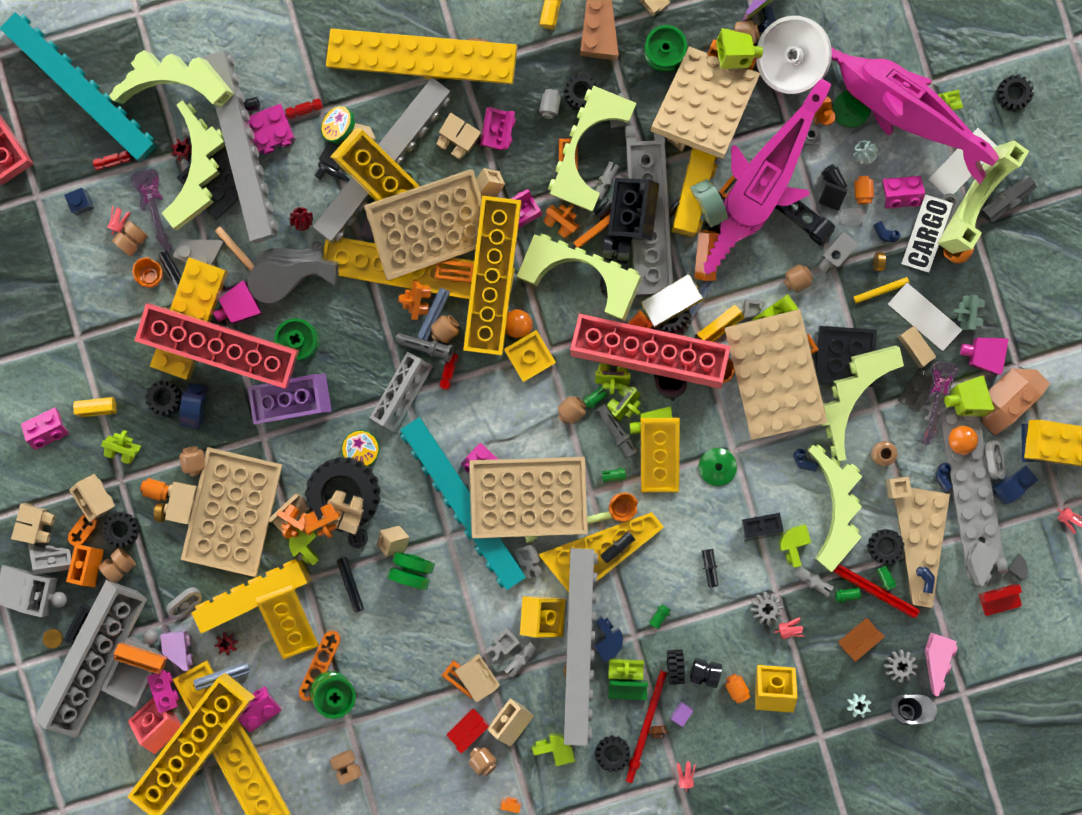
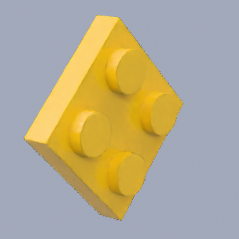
M537 330L504 349L523 382L556 363Z

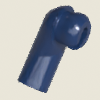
M882 221L873 225L882 241L894 243L901 237L897 230H886Z

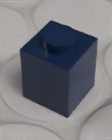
M79 188L64 195L71 213L75 215H80L94 209L89 193L84 188Z

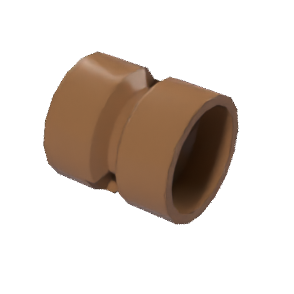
M129 220L123 226V232H118L112 239V242L132 257L138 249L137 245L143 244L148 235Z
M122 548L115 550L110 555L111 559H106L98 566L102 574L114 583L119 582L124 577V572L128 573L136 566L131 556Z
M352 749L329 759L332 769L337 771L335 776L339 785L353 781L362 775L359 765L354 763L356 758Z

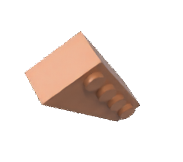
M587 0L580 56L618 61L619 55L612 0Z

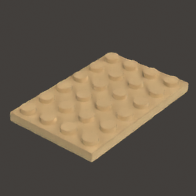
M689 47L650 131L724 159L760 73L748 68L721 69L717 57L708 56L703 51Z
M470 169L364 205L387 280L476 249L482 199L474 170Z
M801 309L725 327L728 344L731 346V357L751 440L828 423Z
M207 447L205 468L201 471L181 560L257 577L269 527L268 519L272 514L283 464Z
M585 457L469 461L472 538L588 534Z

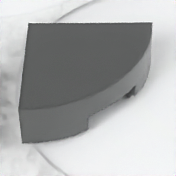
M1017 554L1008 570L1025 581L1028 574V566L1025 559L1020 554Z

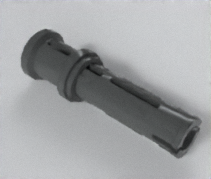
M398 333L395 339V344L426 352L430 357H440L447 362L451 360L454 352L453 345H443L436 340L429 342L402 333Z
M606 404L596 410L615 438V445L619 446L624 453L625 459H628L640 450L631 441V436L628 433L625 434Z

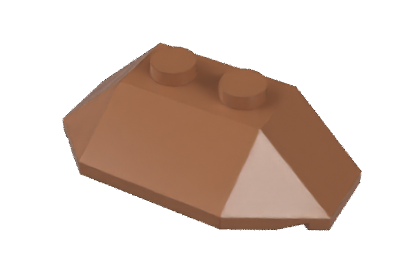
M1010 369L988 390L994 410L987 416L981 417V423L996 436L1031 407L1043 395L1050 383L1038 370Z

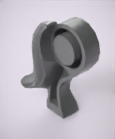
M315 241L311 247L304 250L271 248L258 255L254 264L255 267H253L248 276V288L253 297L260 302L274 303L289 295L309 275H318L328 283L337 285L339 283V262L322 258L323 246L319 241Z

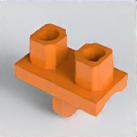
M829 96L825 98L820 108L814 114L813 123L815 125H818L820 122L824 126H829L835 121V113L832 111V100Z
M563 204L559 208L552 205L546 210L547 215L543 222L549 227H553L556 221L561 223L562 226L558 233L564 238L575 232L580 226L573 221L577 215L572 212L574 208L572 204L568 208Z
M413 280L412 290H405V294L399 295L398 301L403 304V309H408V312L412 314V320H418V315L428 314V303L420 301L421 298L431 297V288L427 285H421L419 280Z
M331 503L320 508L324 515V518L318 520L314 511L304 515L307 533L322 527L323 529L317 531L318 536L326 534L328 538L333 537L331 531L337 529L335 523L328 525V523L341 516L340 512H336Z
M291 504L284 512L279 510L276 514L288 522L287 525L285 523L281 525L283 536L287 539L292 536L297 537L299 535V532L296 531L297 528L310 536L313 531L307 533L305 530L307 525L304 515L306 514L303 513L300 519L296 521L295 519L300 510Z

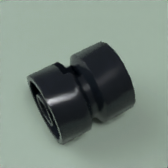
M605 235L601 257L607 261L615 259L618 263L627 264L632 240L626 238L617 240L614 236Z
M695 658L690 682L700 685L705 682L706 686L717 688L721 677L722 664L712 661L708 664L704 659Z

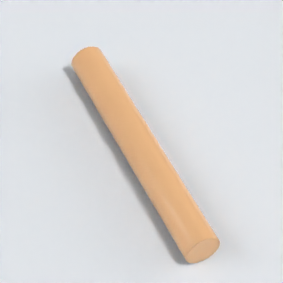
M221 226L218 227L215 232L251 271L255 267L254 263Z

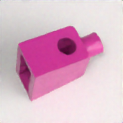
M241 281L219 298L222 308L213 312L218 322L229 318L232 324L263 315L245 281Z
M975 338L972 345H961L960 355L969 356V365L996 376L1002 375L1009 339Z

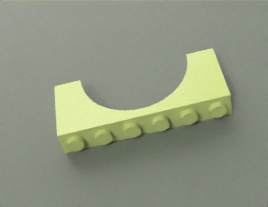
M593 86L592 90H587L584 98L587 101L585 108L581 107L577 118L580 120L577 126L573 125L569 135L572 137L570 144L566 143L562 153L565 155L563 162H558L555 170L558 175L555 180H551L548 190H551V196L591 212L594 210L600 193L591 189L580 177L575 164L576 146L581 136L597 123L609 120L629 123L636 106L635 102L596 86Z
M1013 140L993 147L999 159L993 167L986 163L983 164L982 167L986 177L981 184L974 179L937 244L952 254L973 249L982 232L975 228V223L983 204L995 187L1008 174L1022 165L1029 153V150Z
M534 234L517 274L520 280L538 286L543 276L559 264L566 262L586 263L597 269L605 280L608 298L604 312L625 322L642 281L638 271L628 268V271L621 268L622 265L611 261L609 264L604 262V258L593 254L591 257L586 255V251L576 247L574 250L568 248L569 244L558 240V243L551 241V237L545 234L540 236Z

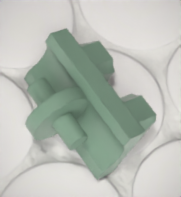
M978 295L963 296L959 309H953L954 314H959L960 328L964 331L983 327V319L977 317V310L981 311L984 309L985 301L979 299Z

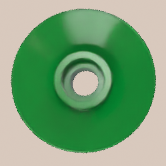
M713 448L706 451L699 461L701 477L705 482L713 486L728 484L734 478L737 471V463L734 456L723 448ZM717 463H720L722 465V469L720 471H717L715 469V465Z

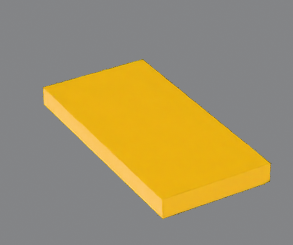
M641 418V492H679L680 418Z
M293 585L255 598L283 660L319 646Z

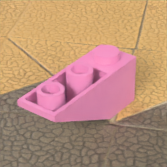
M930 633L925 648L931 693L939 696V693H942L945 687V682H943L945 675H948L951 670V657H954L957 652V641Z

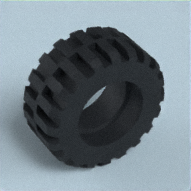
M337 457L326 461L313 471L310 479L307 481V490H305L307 508L309 507L311 512L314 511L318 520H320L323 516L320 508L328 503L325 497L328 483L339 476L350 477L359 485L361 498L364 499L362 507L364 512L359 525L360 528L375 514L381 499V488L378 485L379 480L373 474V470L364 465L365 463L361 460L357 461L352 457ZM339 526L335 529L337 532H344V530L339 529Z

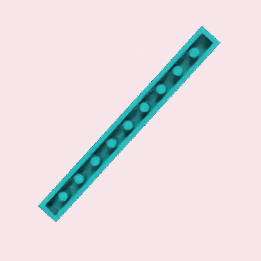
M14 12L0 27V30L133 157L142 163L157 147L153 143L155 139L148 132L143 134L139 130L141 126L134 119L130 121L126 117L128 113L120 106L116 108L112 104L113 100L106 92L102 95L98 91L100 87L92 79L88 81L84 77L86 73L77 66L75 69L71 65L73 61L65 53L63 55L57 52L59 47L51 40L47 42L43 38L45 34L38 27L33 29L29 25L31 21L24 14L20 16Z
M421 417L400 429L402 432L400 437L405 444L409 443L413 448L410 451L416 461L420 459L423 464L421 467L426 476L430 475L434 480L432 482L433 487L437 492H442L444 495L443 502L448 509L452 507L455 512L453 517L458 524L462 523L466 530L463 532L469 541L471 539L474 540L476 543L475 550L479 556L484 555L487 560L485 565L490 572H495L498 577L495 580L501 589L505 587L508 590L525 579L526 575L500 537L472 538L470 491Z

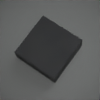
M328 142L319 160L339 170L340 166L330 157L338 149L339 145Z
M827 182L819 199V204L839 211L848 189Z

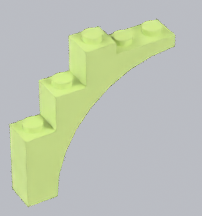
M143 50L135 56L134 61L131 63L135 70L129 72L126 79L121 84L115 86L109 96L113 101L124 104L133 95L146 88L159 84L175 83L188 85L196 89L212 104L222 107L234 93L205 59L197 57L187 67L183 60L174 54L167 55L162 59V63H160L154 54Z
M183 100L177 104V107L184 116L190 132L192 144L191 166L181 192L174 202L162 212L175 230H179L214 203L210 199L213 195L206 187H202L220 174L217 170L219 165L213 158H209L225 147L222 131L220 129L216 130L214 127L206 130L208 126L202 118L198 120L194 115L197 111L190 103L186 104Z
M892 346L851 357L852 362L849 365L852 374L855 373V376L833 381L834 386L831 387L832 394L837 400L823 403L828 423L820 425H828L825 430L827 438H831L832 446H830L831 455L838 461L846 460L844 446L845 429L855 402L863 391L877 378L889 371L904 366L900 347Z
M810 445L806 451L818 463L824 473L832 499V520L829 533L823 547L814 559L828 571L832 572L862 537L858 534L860 531L853 524L848 525L862 507L859 504L860 500L853 494L848 495V493L862 476L859 474L860 470L852 463L851 465L844 464L840 468V462L833 457H827L825 455L826 451L820 445Z

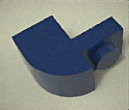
M188 384L186 392L183 393L180 406L181 427L200 428L204 416L203 405L208 392V386Z
M1024 465L1012 476L1002 479L992 487V490L1002 504H1008L1026 493L1025 491L1035 484L1038 479L1027 465Z
M600 616L595 621L605 634V637L595 643L594 647L602 659L607 662L621 650L623 635L619 627L612 631L611 629L614 626L609 619H604Z

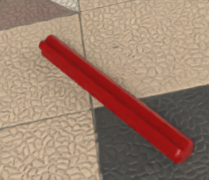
M838 564L833 570L838 576L914 619L918 616L919 609L846 567Z

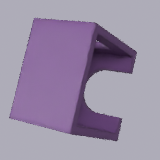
M680 701L670 718L683 727L692 714L693 709Z

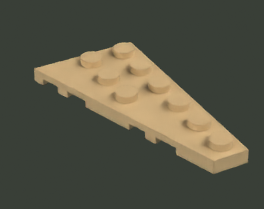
M911 488L912 496L895 498L900 536L905 544L903 549H905V567L908 574L912 605L932 608L950 494ZM918 567H928L935 576L933 594L923 592L925 581L922 577L916 575Z

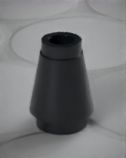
M831 164L821 172L822 178L826 182L843 188L848 186L838 166L835 167L834 164Z

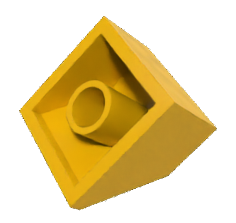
M523 596L520 635L536 638L563 637L566 598Z
M757 665L755 710L794 713L797 702L796 668Z

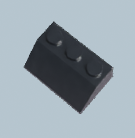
M615 178L608 228L609 236L652 241L659 183L650 179Z

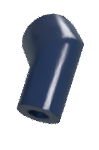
M771 6L762 9L765 17L762 24L759 25V31L762 34L768 26L776 21Z
M797 449L793 454L797 466L801 469L816 472L818 463L808 461L805 450Z
M949 463L940 464L935 476L944 492L952 488L947 479L949 471H951Z
M918 567L916 575L922 577L925 581L923 592L933 594L935 576L928 567Z

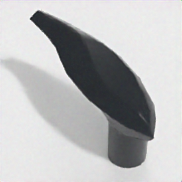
M318 163L320 168L315 173L318 179L321 180L324 174L327 173L343 181H350L347 176L325 163Z

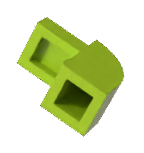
M787 294L752 320L799 309Z
M800 524L790 527L783 532L779 539V550H787L788 553H785L786 561L794 568L802 566L797 547L811 543L807 525Z
M297 528L296 531L299 532V535L297 537L292 536L289 540L290 551L294 557L302 553L301 558L308 565L312 564L314 566L321 559L308 545L318 537V534L313 530L309 536Z
M549 733L550 741L541 739L535 741V745H532L534 756L553 751L556 766L575 762L572 745H564V735Z

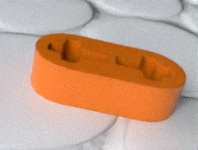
M82 515L68 534L69 543L73 546L75 544L83 545L99 524L98 518L91 521L93 525H88L84 528L87 522L85 521L86 516ZM82 530L83 532H82V534L80 535V538H81L82 540H81V541L79 540V541H76V542H75V541H74V540H75V536H73V535H74V534H79L80 531Z

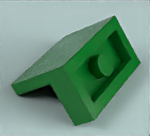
M609 679L608 699L647 700L648 681Z

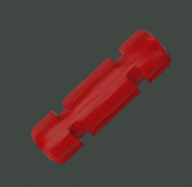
M320 98L312 100L313 102L311 103L308 101L295 105V108H286L287 118L292 119L296 117L295 115L302 116L313 112V110L323 109Z
M126 150L121 152V154L116 153L105 156L103 159H94L93 166L98 171L104 169L103 167L109 168L119 165L121 162H130L131 156Z
M453 353L451 360L445 363L442 374L443 380H441L439 385L442 389H450V380L453 378L456 367L455 362L458 359V354Z

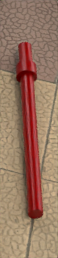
M660 670L633 758H630L628 764L630 768L625 780L626 782L633 783L636 771L640 768V758L667 676L665 671Z

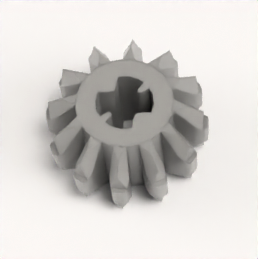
M763 592V599L757 594L758 603L754 600L751 602L756 607L750 608V611L757 612L753 615V618H759L760 624L766 619V624L770 625L771 618L776 623L778 620L775 615L782 616L778 609L784 608L783 605H777L781 599L776 598L774 600V593H771L768 598L767 592ZM767 603L771 607V609L768 610V613H766L764 610L762 611V608H764Z
M899 649L898 655L892 651L891 655L893 658L886 657V660L890 661V663L884 664L885 668H890L886 671V675H892L891 680L893 681L898 678L900 683H903L904 678L910 681L909 674L916 675L912 669L918 668V665L912 664L916 658L910 657L911 653L908 651L904 654L902 649ZM899 662L905 664L904 666L902 665L904 667L902 670L897 668V666L899 667Z

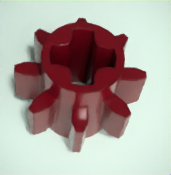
M177 138V143L171 145L175 151L171 155L173 157L178 155L177 160L179 162L182 159H186L189 162V157L192 155V144L188 145L189 141L187 138L184 141H180ZM183 146L186 148V149H184V151H185L184 154L181 153V151H182L181 147H183Z
M304 207L295 208L293 213H290V226L295 225V229L298 231L309 229V225H312L313 221L312 212L308 213Z
M224 631L223 638L216 636L218 643L214 647L220 649L218 654L226 652V655L229 656L230 650L237 651L235 644L239 640L233 638L235 633L227 635V632ZM225 640L231 643L228 648L226 645H223Z

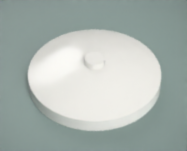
M802 16L780 18L768 26L759 39L757 46L763 47L762 58H757L756 60L757 68L763 80L776 91L786 94L807 92L813 89L816 83L821 78L823 79L829 70L832 58L830 40L824 29L809 18Z

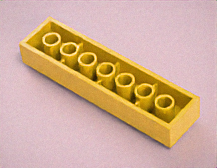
M482 196L464 351L503 355L521 200Z
M224 673L219 676L127 798L148 815H165L255 696L228 674Z

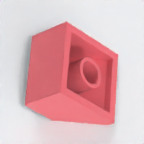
M153 697L128 720L139 744L154 754L171 740L181 726L179 719L171 709L162 713L158 712Z

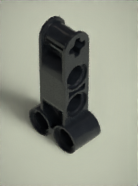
M800 200L792 203L797 206V210L794 212L789 211L787 206L776 205V209L807 232L809 237L820 246L824 245L836 228L830 220L823 216L820 217ZM810 216L812 222L804 223L802 217Z

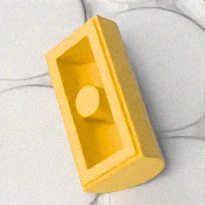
M544 0L539 26L551 30L555 29L561 0Z
M114 397L74 401L73 405L74 414L78 417L117 413Z

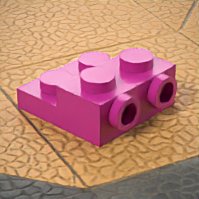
M281 103L250 115L249 126L254 132L255 138L253 140L260 154H270L275 151L274 148L279 146L282 148L292 144V141L296 140Z

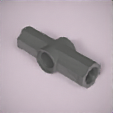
M1025 175L1013 186L1006 188L996 196L995 200L981 210L983 217L992 223L1006 211L1008 212L1013 209L1025 196L1037 188L1035 181L1028 175Z

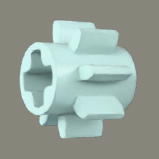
M870 140L860 141L854 148L856 152L853 155L856 161H860L861 164H870L877 157L875 152L878 151V148Z
M854 694L852 700H847L850 703L847 710H854L852 714L854 717L860 714L864 718L866 711L871 712L868 709L871 701H864L866 697L864 694L861 697ZM857 702L862 703L860 710L856 708Z

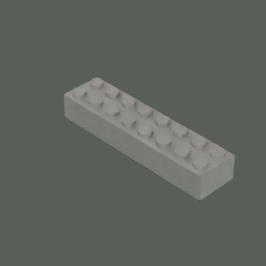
M108 580L105 581L35 717V720L44 729L73 737L78 736L115 662L113 654L117 645L121 642L124 643L126 638H128L147 601V598L137 590Z

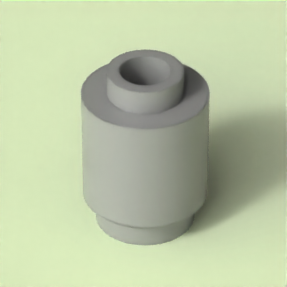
M546 89L542 94L539 113L542 114L543 118L553 119V117L558 116L561 100L559 91Z

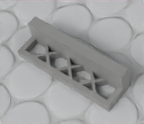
M407 352L370 419L396 433L433 366ZM412 358L414 362L410 368H407V365ZM403 377V382L398 385L399 379ZM394 393L392 401L389 402L388 398ZM384 410L382 419H378L379 414Z

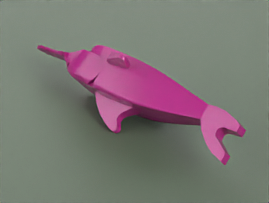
M831 47V60L838 63L847 90L853 97L872 110L875 119L887 135L893 133V125L917 136L963 150V157L968 171L981 184L986 177V173L980 161L993 167L999 156L989 143L981 137L974 135L952 109L928 87L932 82L931 79L908 72L900 65L887 59L854 57Z
M821 78L816 83L801 108L760 149L749 163L736 145L731 147V172L737 181L723 202L728 219L720 223V234L717 236L718 241L714 242L715 248L710 249L711 255L707 256L708 261L703 263L705 273L710 274L716 271V266L721 265L720 260L725 259V254L730 253L729 248L735 247L736 242L756 233L764 225L776 205L788 206L810 194L808 190L787 187L794 172L814 114L820 108L830 89L831 84Z

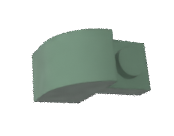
M708 179L690 187L710 227L728 219L724 203L717 189L711 185Z

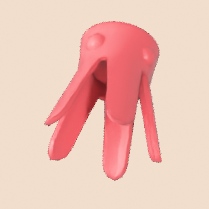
M113 205L111 220L107 226L113 230L112 236L115 231L122 232V228L131 214L127 212L119 222L121 209L116 208L113 216Z
M1068 507L1063 511L1058 509L1060 514L1057 519L1064 522L1073 534H1076L1074 527L1069 521L1082 527V520L1079 519L1082 516L1073 513Z
M800 617L787 623L782 622L778 624L779 630L774 631V633L780 632L781 638L784 639L791 636L804 637V635H795L803 632L802 626L790 627L799 623Z
M689 761L686 763L685 777H683L680 764L677 763L679 787L686 788V792L688 791L687 788L694 787L693 776L696 767L695 764L691 776V763Z

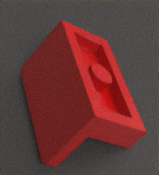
M1012 584L979 593L984 615L988 616L1021 607L1022 603L1019 593H1022L1021 586Z
M472 708L446 736L462 754L489 727V723Z

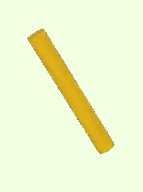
M906 277L854 296L853 300L857 304L910 283Z

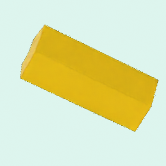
M734 305L696 335L700 340L714 342L726 333L725 327L738 324L744 319V316L738 307Z

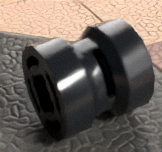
M358 529L356 534L349 533L348 543L353 548H362L368 542V534L363 529Z

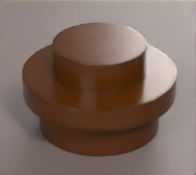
M651 726L649 734L653 735V738H664L668 731H666V726Z

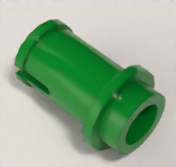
M600 386L588 397L584 396L585 399L582 401L588 409L595 408L594 405L608 395Z
M619 467L616 470L602 471L603 483L612 481L623 482V480H626L625 468L621 469Z
M888 565L876 569L883 583L882 588H885L887 591L896 587L895 583L897 581L893 579Z
M858 587L847 590L838 589L835 592V598L837 603L844 604L846 601L860 600L861 594Z
M664 604L657 607L658 610L649 621V624L656 629H659L666 617L671 615V609Z

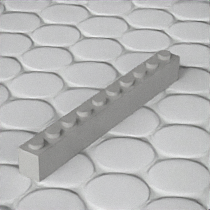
M225 50L204 56L203 59L209 62L234 93L222 107L217 105L215 107L249 239L251 242L259 243L278 237V225L273 219L272 213L274 209L272 203L268 200L267 194H269V190L263 180L264 170L258 161L259 151L254 145L253 139L255 136L252 128L249 126V113L244 107L245 97L243 92L240 91V78L235 72L234 66L236 62L234 56Z
M431 78L378 144L399 166L404 160L403 156L407 151L411 152L415 147L417 138L419 136L422 137L426 133L428 124L430 122L433 123L438 118L440 109L442 107L445 108L450 103V90L434 78ZM351 178L313 228L332 244L336 241L339 242L345 234L343 231L347 226L351 227L357 218L355 216L359 211L363 212L365 210L364 205L369 204L367 201L371 196Z
M570 548L564 745H587L592 737V729H588V721H592V709H589V701H593V690L589 689L590 682H593L594 670H590V662H594V650H591V643H595V631H591L592 623H595L596 611H592V604H596V592H593V584H597V573L593 572V567L597 565L598 553H594V549Z

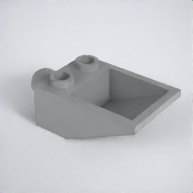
M2 565L0 572V605L33 616L45 617L50 615L52 604L55 607H63L67 602V597L62 592L55 593L58 580L56 577L44 574L33 575L31 571Z
M154 629L146 630L143 634V640L132 635L126 638L124 642L163 655L161 649L151 645L156 643L159 638L158 632ZM115 660L101 691L133 707H137L149 686L147 676L154 674V672Z

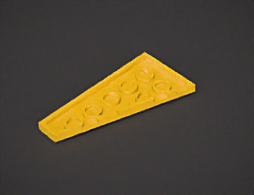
M650 512L538 555L569 592L570 548L594 549V553H598L597 565L593 567V572L597 573L598 581L664 528V526ZM629 531L636 541L623 550L624 553H619L609 563H605L600 557L601 553L609 548L613 541L616 542Z

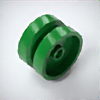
M662 25L653 29L647 36L644 47V57L648 65L660 72H670L678 68L686 55V37L681 30L671 25Z
M298 318L287 319L281 323L274 336L275 343L299 350L296 362L306 361L313 357L318 350L320 342L315 327L307 321ZM296 337H298L299 339H301V340H300V343H298V342L295 343L294 340H295Z
M395 552L392 562L403 568H390L387 578L400 584L427 590L430 579L420 573L432 574L435 563L417 555Z
M323 672L314 679L310 688L312 703L319 714L326 718L337 719L344 717L354 707L356 700L355 689L347 677L340 672Z

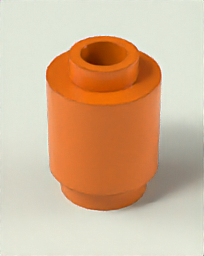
M859 176L858 180L854 181L857 204H872V199H874V180L870 179L869 176Z
M148 478L146 481L143 480L140 487L142 496L157 501H166L168 498L169 486L167 483Z
M734 673L726 678L724 685L733 701L735 700L739 704L750 698V691L741 675L737 676Z

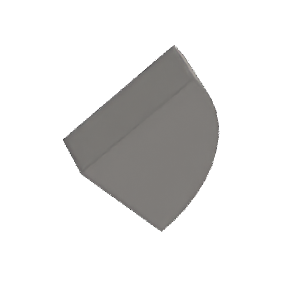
M745 299L744 319L757 315L763 308L765 301Z

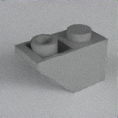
M980 541L974 543L967 557V562L975 585L983 587L991 579L992 575L990 572L992 568H995L999 563L1000 557L998 556L1000 551Z

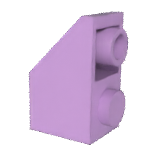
M187 630L161 634L162 654L183 671L191 669L194 661L193 655L189 652L191 636L187 634Z

